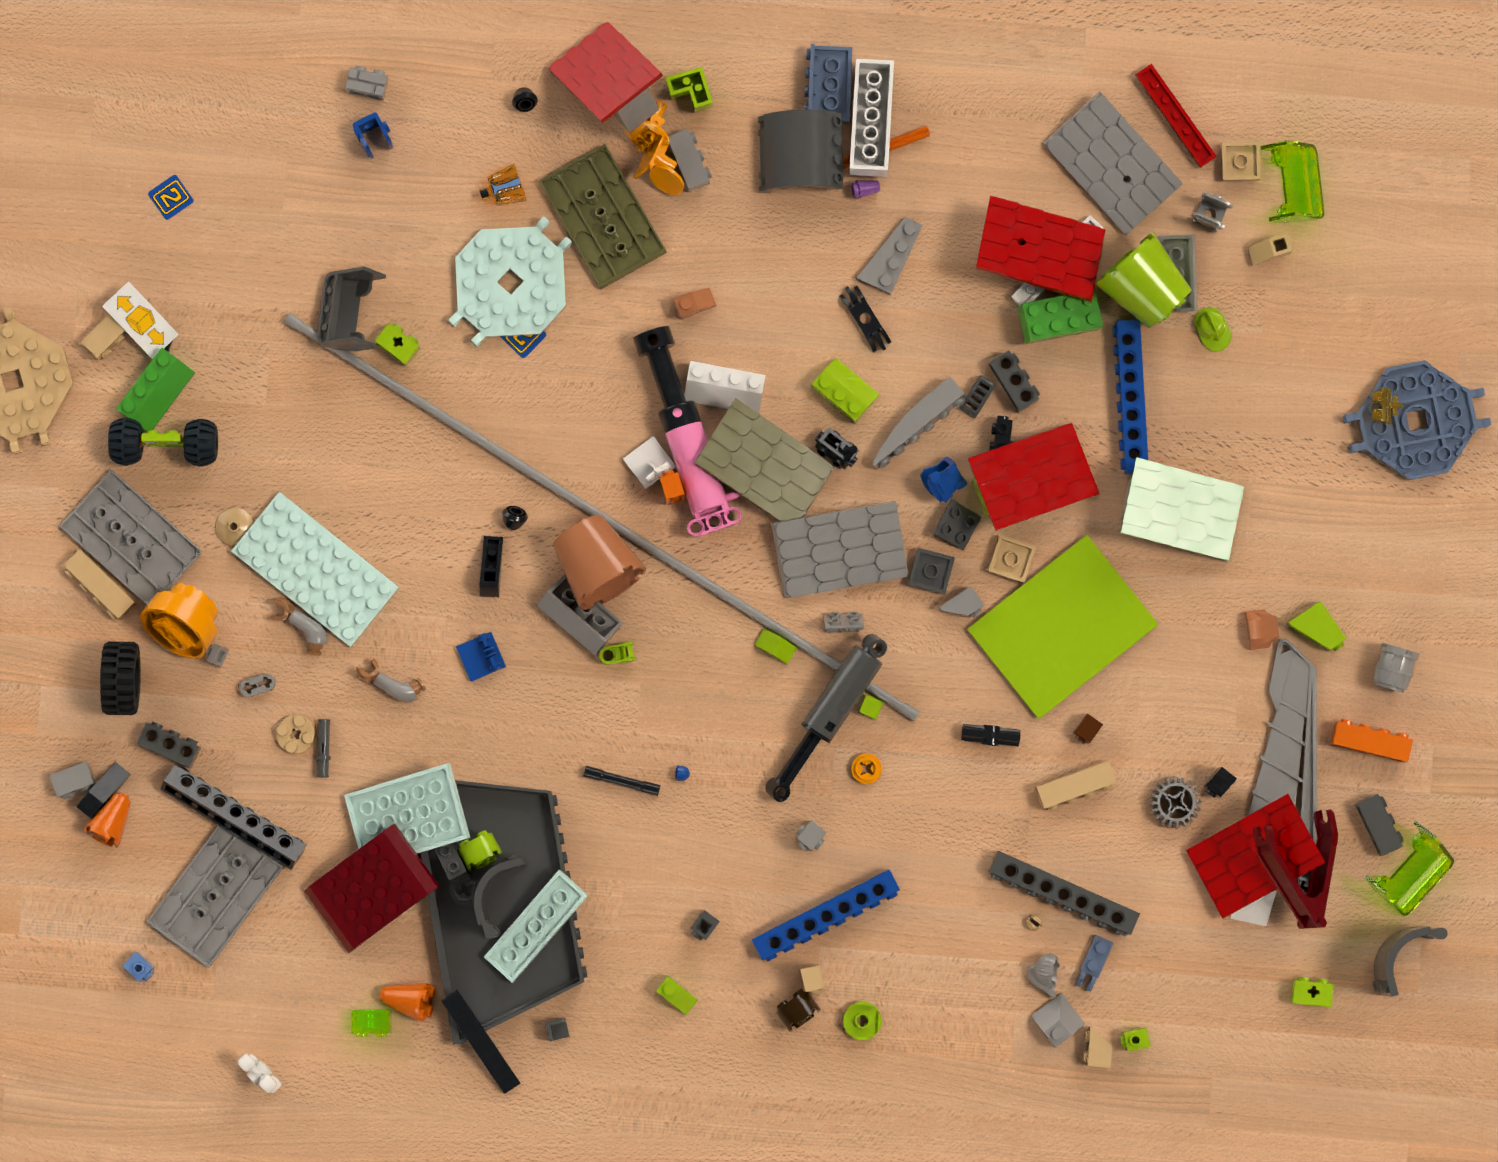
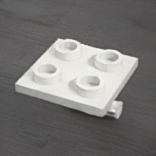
M654 436L623 458L645 489L657 482L660 477H663L662 473L676 468V465Z

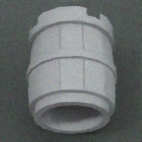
M1382 643L1380 649L1382 651L1375 666L1374 684L1404 693V690H1407L1411 677H1413L1415 661L1418 660L1419 653Z

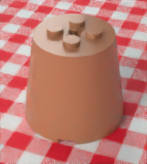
M602 515L581 519L575 525L563 531L553 543L577 604L582 610L594 608V604L599 601L604 604L638 582L639 574L643 575L646 572L645 565Z

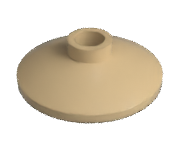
M230 508L219 515L216 521V533L225 544L236 546L254 522L245 510ZM232 523L237 524L236 530L231 529Z

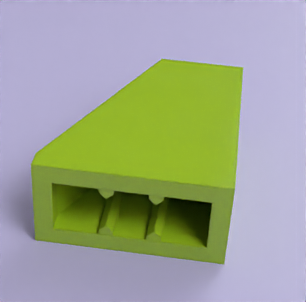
M1321 601L1286 623L1288 627L1327 651L1331 649L1337 651L1344 646L1343 641L1346 640V637Z

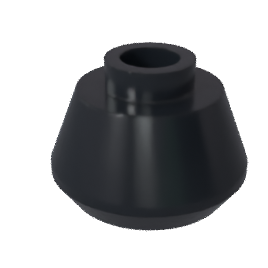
M526 87L516 90L512 99V106L520 112L531 111L538 103L537 96L531 89Z
M508 506L502 511L503 523L510 530L521 528L528 519L526 511L518 506Z

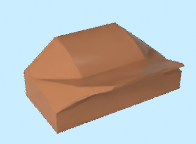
M1265 609L1245 612L1250 650L1269 648L1271 643L1279 637L1277 617L1267 613Z

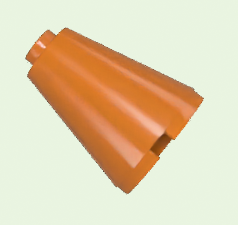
M122 792L114 793L85 826L84 832L86 834L91 832L94 834L92 838L111 847L114 844L115 848H118L131 801L128 800L129 796Z

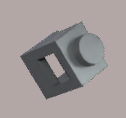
M704 910L690 928L693 930L692 935L700 941L702 938L706 940L720 921ZM706 923L708 925L707 930H702L700 925Z

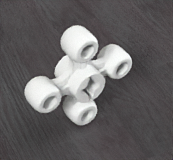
M246 1053L238 1060V1065L248 1072L247 1076L266 1093H275L281 1087L282 1083L279 1079L271 1075L273 1073L272 1070L253 1054Z

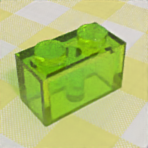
M392 1009L351 1010V1033H356V1037H368V1033H376V1037H387V1033H392Z

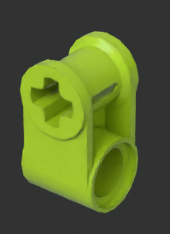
M624 642L603 648L599 654L600 661L604 665L636 661L637 657H634L632 646L634 642ZM605 651L613 653L611 661L603 659L602 655Z

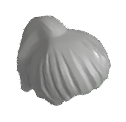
M1048 953L1041 956L1035 964L1029 966L1027 976L1036 987L1047 992L1052 998H1055L1056 970L1060 964L1056 955Z

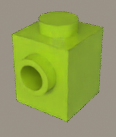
M1146 1027L1122 1032L1123 1036L1120 1037L1122 1048H1126V1051L1151 1047Z

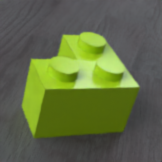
M702 67L665 77L671 100L690 95L695 112L713 107V101Z

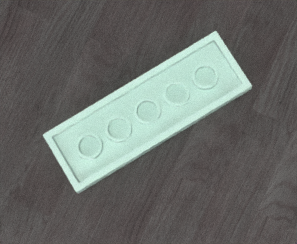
M558 870L484 958L511 983H514L589 895L565 873Z

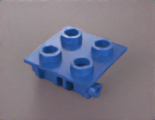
M492 632L484 633L475 639L456 646L471 682L506 667Z

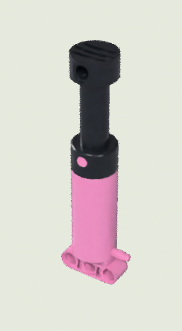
M662 326L638 334L633 340L639 357H648L665 408L659 412V417L693 516V520L689 522L687 527L688 532L697 538L739 524L742 520V514L738 508L730 507L728 501L737 499L741 495L735 491L725 494L722 482L694 463L708 440L695 402L686 401L669 351V348L675 345L670 327ZM658 338L657 344H650L651 339ZM736 511L738 513L737 520L730 521L728 519L729 512ZM718 517L720 524L717 527H711V518ZM693 524H701L702 530L699 533H693L691 529Z

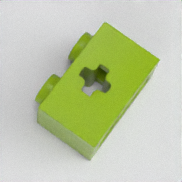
M388 323L375 342L407 366L420 350L419 345H417L419 341L411 335L409 337L402 333L404 330L396 323L394 325ZM402 339V347L400 345L395 347V340L400 341Z
M1298 977V980L1292 981L1290 1003L1332 1007L1334 984H1329V980L1317 979V982H1309L1310 978ZM1313 986V989L1317 990V994H1313L1311 997L1308 989H1312Z

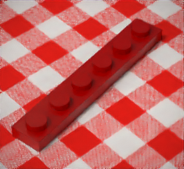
M1152 63L1138 72L1135 76L1199 167L1202 168L1217 157Z

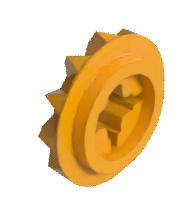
M861 754L852 763V775L862 784L874 783L881 776V762L872 754ZM872 762L873 764L871 765L870 770L872 771L873 775L869 774L868 772H866L865 774L863 773V775H860L863 770V767L860 763L865 764L867 766Z

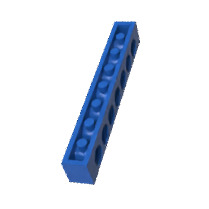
M1119 320L1115 323L1116 326L1112 327L1113 337H1116L1117 345H1114V356H1117L1118 364H1115V375L1119 376V383H1116V394H1120V402H1117V413H1121V421H1118V431L1122 432V439L1119 440V449L1123 451L1120 467L1121 470H1124V475L1133 474L1135 459L1129 456V450H1136L1139 454L1138 458L1148 460L1141 326L1139 320ZM1129 336L1132 339V344L1125 345L1122 342V337ZM1130 355L1133 358V363L1126 364L1123 356ZM1132 374L1134 382H1126L1124 375ZM1126 393H1133L1135 401H1127L1125 398ZM1127 412H1134L1136 414V420H1128L1126 416ZM1128 431H1135L1137 439H1129Z
M889 869L753 938L752 941L761 959H766L768 962L778 957L777 952L783 950L786 953L795 948L793 944L799 941L801 944H804L812 939L811 935L815 933L821 935L829 931L828 926L835 923L837 927L847 922L846 917L850 915L853 918L864 913L862 909L868 906L872 909L880 905L879 900L885 897L887 900L898 896L897 891L900 889ZM877 884L881 885L884 889L883 894L880 896H876L873 893V887ZM859 893L865 894L867 898L866 902L862 905L858 904L855 899ZM841 902L848 903L849 911L847 913L839 911L838 906ZM824 911L831 912V921L824 922L821 919V914ZM808 919L813 920L815 923V928L812 931H807L804 928V922ZM790 928H794L798 932V936L794 940H790L787 937V931ZM777 937L780 939L781 944L778 948L770 946L769 941L771 938Z

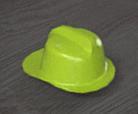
M1211 307L1203 308L1197 313L1194 324L1204 346L1216 352L1228 347L1231 342V332L1222 313Z

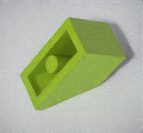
M667 976L656 990V992L685 1015L698 1001L697 998L670 976Z

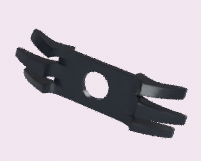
M848 286L845 287L853 305L851 306L843 294L839 297L856 320L873 352H876L877 349L871 336L875 338L883 351L886 350L878 332L882 333L888 344L891 343V340L874 315L858 286H855L854 289L861 299L858 301ZM863 313H868L871 316V321L868 324L860 321V316Z

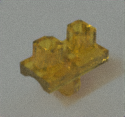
M1382 387V390L1372 392V401L1374 403H1382V409L1372 410V419L1384 424H1391V408L1392 415H1398V408H1403L1404 404L1398 403V396H1392L1391 403V389H1388V387Z

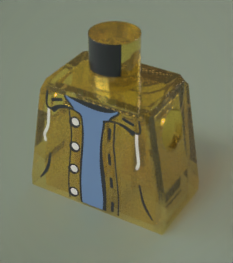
M511 164L489 176L487 179L490 186L479 190L483 201L494 197L496 206L527 201L515 164Z

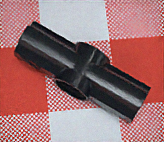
M963 724L961 740L980 742L981 744L992 746L1007 745L1019 747L1021 730L1005 729L994 725L978 726Z

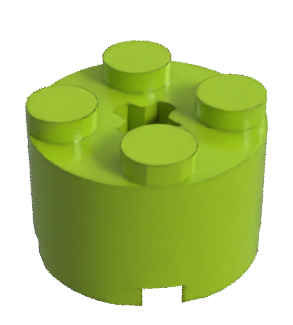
M484 830L476 835L477 838L471 841L467 839L459 843L460 848L458 852L468 872L472 871V867L476 866L478 870L497 860L495 857L497 854L500 857L503 855L492 833H487Z

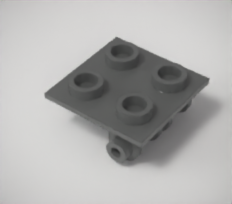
M951 499L933 533L964 551L981 516Z

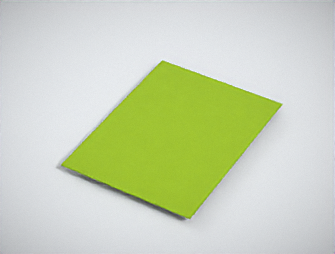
M1086 535L967 630L1037 718L1040 719L1159 624L1090 537Z

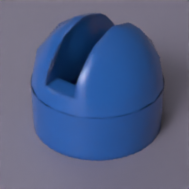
M677 765L675 772L676 781L688 779L690 775L689 769L685 766Z

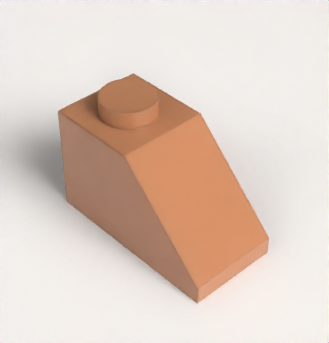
M710 288L693 291L674 299L681 320L716 306Z

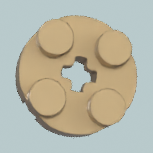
M288 716L277 727V741L284 750L290 753H303L310 749L314 742L315 728L311 721L303 716ZM294 729L301 731L298 740L295 737L291 738L292 730Z

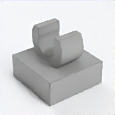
M214 643L213 647H209L205 653L209 655L207 661L221 667L229 650Z

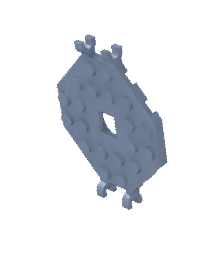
M1425 360L1388 367L1358 412L1343 416L1344 424L1355 421L1359 422L1363 441L1362 443L1351 444L1349 446L1350 453L1365 450L1408 480L1448 473L1477 428H1485L1491 425L1490 418L1476 420L1472 398H1480L1485 395L1484 388L1469 390L1455 382L1454 379L1431 366ZM1424 410L1428 428L1410 431L1406 413Z

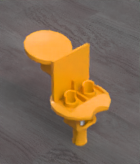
M657 100L656 104L659 110L632 132L629 133L625 129V134L629 140L638 146L637 150H646L633 178L637 179L647 169H650V179L658 189L670 195H679L684 189V182L681 176L674 171L677 162L665 155L670 140L667 133L660 128L666 121L662 116L667 108V104L664 103L662 106L663 101Z

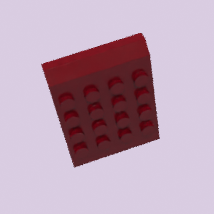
M393 824L304 891L347 952L350 953L440 886L396 824Z

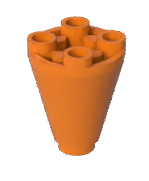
M427 983L390 985L382 987L379 999L385 1005L417 1021L423 1022L427 1016L431 1017L434 1008L431 1004L432 998L436 994V987Z

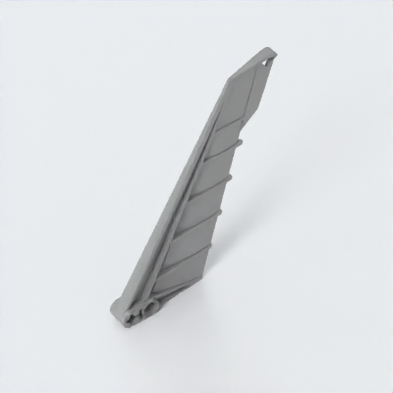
M1281 639L1277 645L1269 693L1276 708V714L1273 724L1268 721V726L1272 728L1264 757L1260 755V759L1263 762L1255 790L1252 789L1254 795L1248 815L1286 794H1289L1296 806L1299 781L1302 783L1300 816L1316 844L1317 832L1314 821V813L1317 811L1316 667L1289 640ZM1283 645H1286L1290 650L1281 654ZM1304 717L1306 718L1305 742L1302 741ZM1302 745L1304 746L1303 779L1299 777ZM1311 871L1297 878L1299 886L1301 881H1303L1304 884L1302 886L1308 888Z

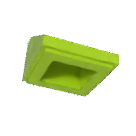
M866 694L859 713L876 720L884 702Z

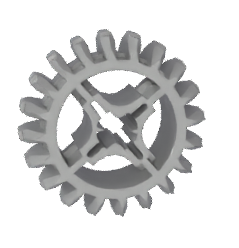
M1173 776L1172 783H1170L1169 778H1165L1166 785L1160 781L1158 785L1161 789L1153 788L1157 795L1150 794V797L1154 798L1155 801L1149 802V805H1155L1156 807L1151 809V813L1157 811L1158 814L1154 818L1159 819L1162 817L1161 825L1168 821V828L1172 826V822L1175 829L1179 828V822H1181L1182 827H1186L1185 820L1191 824L1193 820L1190 816L1198 817L1194 810H1201L1200 807L1196 806V803H1202V800L1195 799L1196 796L1200 795V792L1193 793V790L1197 787L1194 785L1189 788L1190 780L1183 784V777H1180L1179 782H1177L1176 776ZM1172 786L1181 788L1175 796L1164 791ZM1186 792L1191 800L1190 808L1183 802ZM1161 797L1168 803L1165 813L1160 806ZM1179 797L1180 806L1172 808L1171 798L1176 799ZM1176 809L1187 813L1178 819L1170 817Z

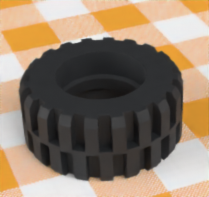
M108 641L103 645L100 668V700L102 712L106 715H134L138 711L141 661L139 646L135 642Z

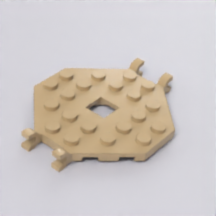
M9 307L3 309L8 323L0 325V436L9 440L12 453L18 454L22 453L18 441L21 438L39 433L42 445L51 444L48 429L74 382L64 347L17 322L14 310ZM19 370L24 387L6 392L2 375Z

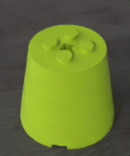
M1153 232L1139 242L1141 245L1135 250L1132 248L1101 277V280L1099 279L1095 283L1148 328H1151L1157 322L1161 323L1163 320H1166L1172 314L1171 310L1180 307L1186 301L1185 297L1192 290Z

